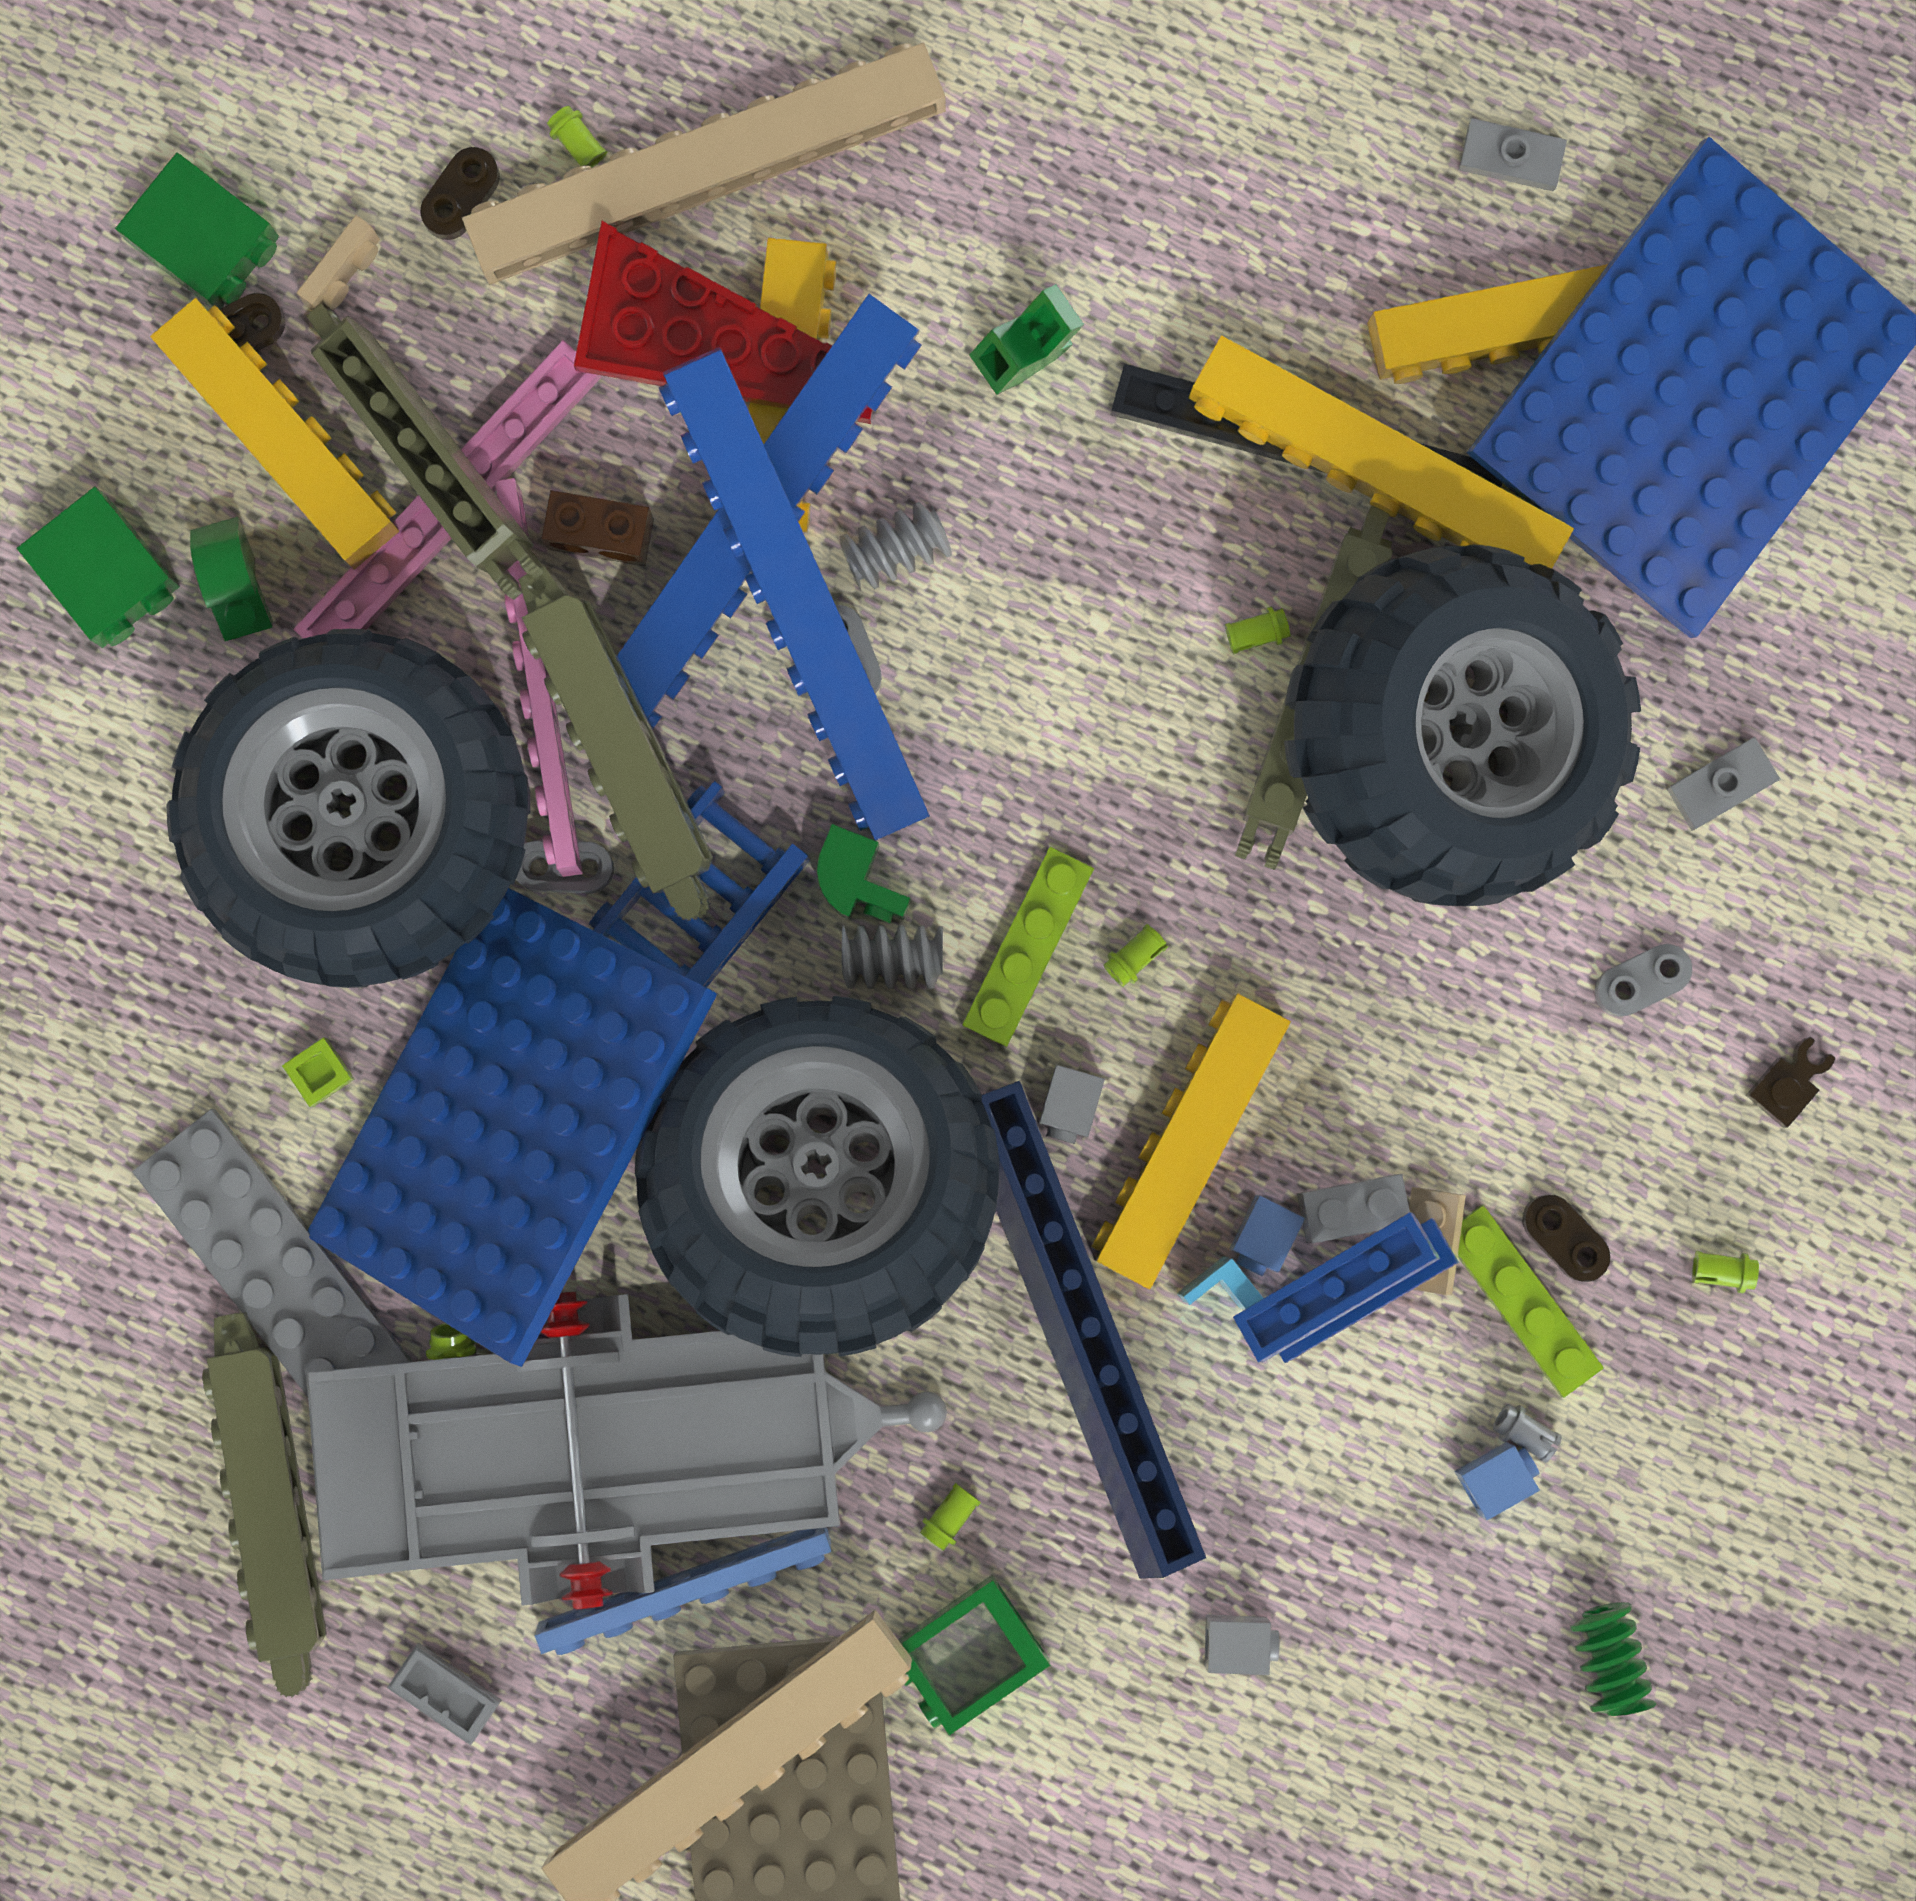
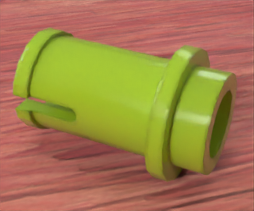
M565 106L548 120L547 125L551 129L549 135L553 140L559 139L580 166L588 165L593 168L606 157L608 152L605 148H602L581 121L583 114L580 110L573 111L570 106Z
M1272 606L1267 607V613L1234 623H1226L1225 630L1232 653L1237 654L1240 651L1274 641L1276 645H1281L1282 639L1291 637L1283 608L1273 610Z
M1146 924L1117 953L1111 951L1107 955L1109 960L1103 966L1120 986L1124 987L1128 982L1134 984L1138 981L1136 975L1162 951H1165L1168 946L1161 935L1150 925Z
M1702 1251L1695 1252L1692 1268L1693 1283L1735 1287L1737 1292L1742 1294L1745 1293L1746 1289L1755 1290L1759 1276L1758 1260L1750 1259L1746 1253H1742L1740 1258L1708 1254Z
M954 1483L952 1490L930 1519L924 1517L922 1520L925 1526L920 1533L943 1551L949 1543L953 1546L956 1544L955 1535L975 1508L981 1504L978 1499L957 1483Z

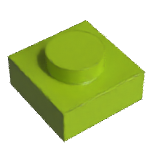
M325 1037L282 1065L309 1107H315L355 1080L328 1038Z

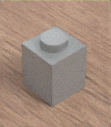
M1056 1065L1039 1120V1124L1048 1126L1046 1136L1071 1144H1075L1077 1135L1087 1138L1105 1079Z
M1206 1615L1204 1666L1208 1673L1270 1675V1661L1279 1660L1280 1640L1279 1631L1271 1630V1623L1267 1617Z

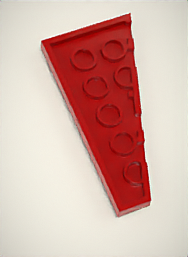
M601 221L574 361L575 370L663 386L667 384L664 377L665 371L720 347L745 402L789 409L832 345L827 342L822 343L797 329L796 325L781 317L779 319L756 307V304L689 267H682L660 255L654 248L643 242L638 243L618 232L617 228ZM867 406L857 422L871 424L873 410Z

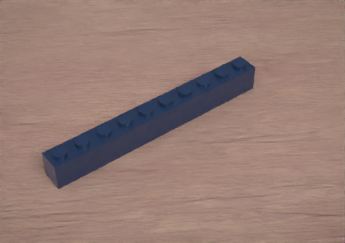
M1017 1081L982 1095V1102L989 1116L992 1129L995 1130L999 1154V1190L996 1212L1139 1579L1164 1578L1206 1559V1555L1021 1082Z

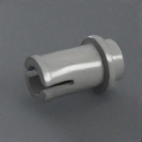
M1510 1404L1506 1405L1497 1416L1493 1425V1430L1499 1433V1439L1503 1442L1511 1440L1537 1456L1542 1462H1548L1557 1451L1551 1445H1560L1562 1436L1527 1416L1524 1407L1520 1405L1517 1407H1513Z

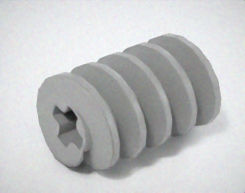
M920 502L913 504V520L902 510L895 512V528L884 518L876 520L877 536H874L865 525L858 528V544L847 534L840 536L842 551L860 591V580L865 579L874 589L878 588L880 571H883L892 581L897 580L898 563H901L910 573L915 572V556L917 555L928 565L934 564L933 548L938 547L947 558L952 556L950 543L932 504L931 512Z
M843 925L842 975L847 988L854 989L859 974H862L869 989H874L879 975H883L888 989H894L899 975H903L908 989H914L919 975H923L928 989H934L939 975H943V926L937 928L933 940H929L924 926H918L913 940H909L904 926H898L893 940H889L884 926H878L874 939L869 940L864 925H859L854 939L849 940Z

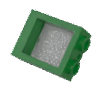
M993 1574L898 1639L912 1658L911 1669L906 1672L909 1680L904 1685L908 1686L912 1682L915 1684L924 1698L918 1703L924 1716L934 1729L942 1725L949 1736L1051 1666L1049 1657Z

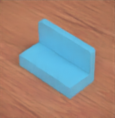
M1225 1256L1177 1293L1183 1302L1190 1305L1219 1282L1236 1305L1243 1310L1264 1299L1234 1260Z

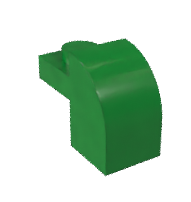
M1057 284L1042 290L1019 317L993 328L969 356L995 394L998 395L1024 382L1064 354L1073 345L1070 339L1084 326V323Z
M239 517L190 530V551L198 585L206 607L212 609L224 641L273 628L270 611L255 576V557Z
M832 824L820 852L817 865L819 885L828 904L839 915L848 920H851L857 903L866 905L863 914L878 921L891 924L893 917L904 920L911 904V898L866 881L878 853L879 842Z

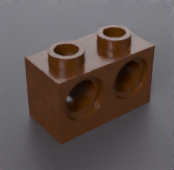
M550 490L541 539L548 550L646 566L654 517L650 508L646 506Z

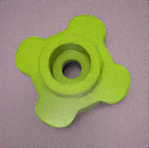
M443 1323L431 1329V1339L429 1340L431 1348L426 1350V1357L428 1359L468 1357L476 1353V1346L474 1344L477 1342L450 1325Z

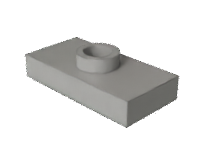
M1471 118L1459 170L1554 192L1558 184L1567 139Z
M1753 737L1666 789L1691 831L1779 781L1780 777L1757 739Z
M420 1643L414 1647L387 1687L470 1746L502 1701Z

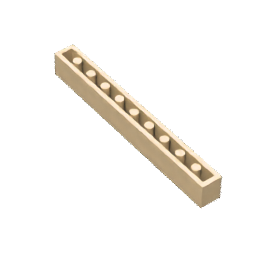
M923 42L912 46L910 43L897 45L889 49L883 58L868 64L865 61L852 62L841 68L838 72L839 75L820 81L819 78L805 80L797 84L793 88V92L776 99L772 95L760 97L749 103L747 110L731 116L727 113L715 114L705 119L701 123V127L686 133L680 130L665 133L656 139L654 145L639 151L636 148L623 149L613 154L609 158L610 162L594 168L588 165L579 166L566 172L563 176L564 179L546 186L544 183L531 184L522 188L517 193L518 197L502 203L492 200L475 206L471 210L472 214L462 217L485 278L489 285L594 246L598 241L601 221L617 228L618 232L625 234L946 112V96L925 43Z

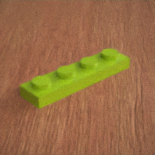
M1049 847L962 1024L963 1027L1007 1048L1094 871L1093 867Z
M1480 1205L1465 1216L1461 1227L1458 1249L1459 1260L1558 1394L1565 1398L1603 1370L1604 1367L1485 1206Z

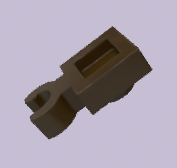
M1812 1037L1804 1038L1797 1043L1793 1051L1794 1061L1791 1065L1782 1057L1777 1058L1745 1095L1783 1128H1788L1820 1091L1809 1081L1811 1077L1816 1074L1825 1073L1833 1066L1835 1057L1832 1054H1826L1816 1065L1808 1060L1807 1051L1815 1042Z

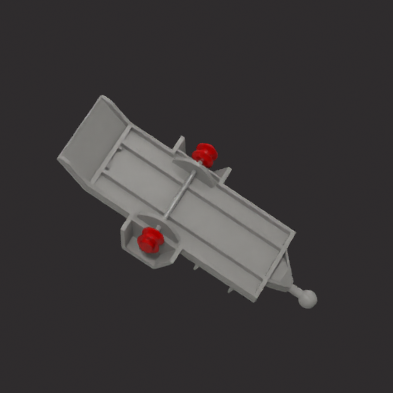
M576 1291L563 1292L557 1299L522 1367L509 1363L496 1354L306 1373L322 1580L518 1559L521 1606L561 1598V1600H572L573 1609H587L604 1606L603 1596H609L613 1593L655 1592L650 1545L840 1526L835 1473L882 1427L911 1424L913 1428L921 1432L937 1430L946 1419V1405L937 1394L921 1392L916 1394L908 1404L879 1406L825 1372L824 1354H803L801 1357L780 1355L764 1351L759 1345L747 1342L734 1335L728 1336L722 1331L632 1340L628 1294L577 1300Z

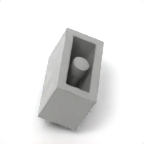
M1402 1174L1297 1193L1300 1213L1305 1218L1303 1228L1306 1243H1317L1379 1231L1410 1213Z

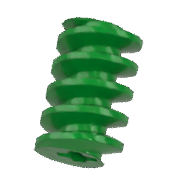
M1629 1602L1609 1603L1590 1608L1582 1613V1619L1570 1625V1630L1573 1632L1587 1633L1588 1638L1575 1645V1650L1592 1654V1659L1580 1665L1581 1671L1597 1674V1679L1585 1685L1587 1692L1602 1694V1699L1590 1705L1592 1712L1606 1713L1608 1716H1621L1643 1712L1656 1706L1654 1700L1643 1698L1651 1692V1682L1647 1679L1638 1678L1646 1672V1662L1642 1659L1632 1658L1641 1652L1642 1645L1637 1639L1627 1638L1637 1629L1634 1620L1622 1618L1632 1609V1605Z

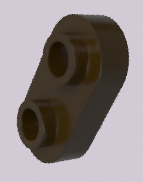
M469 147L459 151L451 159L423 199L420 209L421 219L427 230L436 238L452 240L462 236L467 231L462 217L472 214L471 210L475 206L487 202L496 190L500 180V172L495 159L489 152L478 147ZM470 165H479L481 167L480 174L473 178L465 176V170ZM444 204L453 206V211L448 217L442 218L437 216V210L440 206Z
M262 293L246 295L219 309L235 327L228 335L239 348L248 342L257 352L276 342L285 329V316L282 309L273 298ZM257 316H268L269 322L265 328L260 330L253 328V321Z
M1541 1195L1532 1199L1527 1204L1522 1217L1525 1232L1566 1276L1576 1281L1590 1282L1600 1278L1607 1271L1610 1264V1250L1607 1243L1565 1199L1556 1195ZM1549 1210L1554 1211L1559 1218L1558 1225L1551 1230L1547 1229L1542 1222L1543 1215ZM1584 1247L1590 1248L1593 1252V1261L1588 1266H1582L1577 1259L1579 1250Z

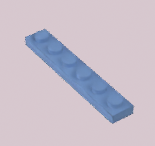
M827 1527L797 1530L654 1581L655 1592H622L603 1599L604 1606L573 1609L539 1621L534 1636L540 1652L544 1654L555 1650L557 1655L567 1654L581 1648L585 1644L584 1639L601 1633L604 1634L605 1638L621 1635L633 1628L632 1622L649 1616L652 1617L653 1621L669 1618L681 1611L680 1605L697 1599L700 1600L701 1604L717 1601L729 1594L728 1588L745 1582L748 1583L749 1587L765 1584L777 1577L776 1571L795 1565L797 1570L816 1566L825 1560L824 1554L831 1552V1539Z

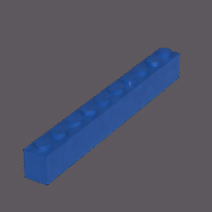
M871 294L867 295L764 443L798 522L805 513L798 505L807 492L810 490L817 495L834 472L827 465L838 448L847 453L862 432L863 428L856 424L867 406L876 412L892 389V386L885 381L895 366L898 365L905 370L922 346V344L915 340L920 330ZM724 507L716 512L617 655L652 730L662 718L655 710L665 695L674 700L690 678V675L683 670L695 654L700 659H703L718 638L719 634L712 630L722 614L731 619L747 596V593L740 588L746 581L744 576L751 574V572L753 573L746 555L744 554L736 558L723 530L732 525Z
M721 348L713 349L665 371L664 377L667 384L659 387L661 395L671 416L680 412L689 430V432L680 435L692 463L694 464L702 460L711 479L702 482V485L714 511L724 507L732 526L723 531L735 557L746 555L753 573L744 576L756 603L759 604L766 601L774 619L766 622L767 628L777 650L787 647L795 665L786 668L798 696L807 692L810 696L815 711L808 713V718L819 742L826 738L830 740L836 756L829 758L828 762L839 786L849 783L856 801L849 803L848 806L859 830L862 831L869 828L876 841L930 817Z

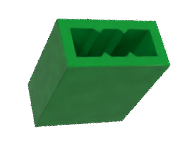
M178 152L171 158L115 228L128 244L210 307L216 305L219 309L223 308L225 304L229 305L242 296L246 288L245 279L256 266L261 268L271 260L277 249L275 242L279 238L269 222Z
M96 486L16 548L89 640L101 648H104L107 644L116 646L126 640L134 632L133 624L146 613L155 615L164 610L174 599L172 593L180 587L108 496Z

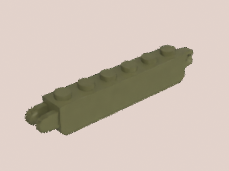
M320 303L306 316L322 338L311 349V354L465 557L477 568L488 573L497 583V586L509 598L515 600L522 594V590L517 580L508 572V568L518 560L523 570L535 579H538V576L544 572L541 568L543 567L531 551L534 544L372 333L349 316L341 321L334 311L327 309L325 305Z
M1371 506L1362 529L1358 530L1350 527L1348 533L1345 534L1334 559L1308 636L1321 615L1333 601L1341 600L1351 590L1360 576L1391 559L1393 549H1390L1392 541L1382 538L1390 515L1389 513ZM1308 640L1305 641L1297 665L1305 663L1310 650L1309 647L1312 644ZM1286 698L1243 816L1246 824L1235 852L1236 857L1246 859L1247 855L1252 851L1255 842L1254 836L1258 826L1275 831L1272 844H1269L1264 858V867L1273 870L1278 865L1287 837L1295 830L1307 796L1302 778L1290 776L1287 765L1284 741L1294 740L1295 710L1290 709V706H1285Z
M541 567L544 572L538 576V579L529 574L524 575L518 579L529 613L522 617L527 631L522 633L524 642L534 659H542L549 674L548 677L544 678L545 686L553 701L557 705L563 704L571 722L566 724L569 737L579 751L585 750L592 764V768L588 769L590 781L601 797L607 796L614 813L609 816L610 822L618 838L622 842L628 840L636 859L632 860L631 864L638 881L644 888L650 886L652 893L664 892L671 907L675 908L674 912L678 914L677 917H682V920L687 919L690 921L692 918L694 920L698 919V917L703 918V915H707V910H710L709 905L711 903L708 901L709 897H706L707 891L699 875L709 870L713 856L593 604L583 599L569 596L549 567Z
M247 1312L234 1313L214 1318V1357L207 1358L208 1368L204 1369L202 1373L203 1387L207 1398L214 1399L217 1418L211 1421L212 1439L216 1449L222 1448L225 1469L220 1470V1486L224 1498L231 1499L234 1519H230L228 1523L229 1538L233 1549L240 1550L243 1569L237 1572L238 1590L242 1600L248 1599L251 1619L246 1621L247 1642L251 1650H257L259 1662L270 1660L273 1680H276L274 1685L277 1687L276 1691H279L280 1695H285L286 1698L288 1696L292 1698L295 1695H299L300 1691H304L306 1686L310 1685V1681L313 1679L311 1678L313 1672L310 1671L312 1668L310 1652L320 1645L327 1635L280 1361L270 1348L259 1347Z

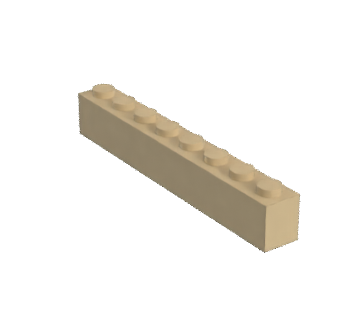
M875 1609L550 1853L541 1869L565 1901H616L621 1896V1893L618 1891L621 1886L632 1878L637 1883L647 1879L662 1865L659 1858L673 1847L678 1852H682L703 1835L700 1827L714 1816L721 1822L736 1812L744 1804L741 1796L757 1785L762 1791L775 1783L786 1772L782 1765L799 1754L803 1760L815 1753L827 1741L824 1734L838 1723H840L843 1729L855 1723L868 1711L865 1703L881 1692L886 1698L900 1689L909 1680L906 1672L911 1669V1656Z

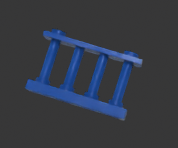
M715 781L708 789L702 785L698 787L687 800L697 825L699 826L704 819L759 862L763 866L761 871L766 874V877L755 890H752L749 886L743 889L712 863L708 871L699 875L701 881L731 904L729 910L735 915L723 930L717 925L712 928L699 917L696 920L692 918L690 921L677 917L678 914L674 912L675 908L671 907L665 893H652L650 886L644 888L637 877L614 905L608 901L605 902L589 922L593 931L607 938L610 935L621 945L706 988L810 861L808 855L793 843L786 852L780 847L774 850L719 806L717 802L725 794V791ZM640 897H643L700 943L698 949L703 954L692 968L686 964L682 967L679 966L622 920Z
M1410 1212L1233 1316L1257 1362L1263 1363L1279 1353L1284 1363H1288L1453 1267L1459 1261L1434 1218L1420 1224L1415 1214Z

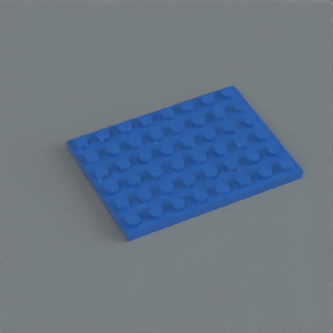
M1708 137L1699 143L1466 453L1522 500L1573 527L1574 530L1569 539L1690 638H1697L1916 345V314L1711 137Z
M508 888L503 899L493 912L494 918L469 944H463L453 955L315 1215L308 1233L311 1240L504 1360L522 1367L635 1153L644 1132L662 1101L661 1095L678 1071L717 993Z

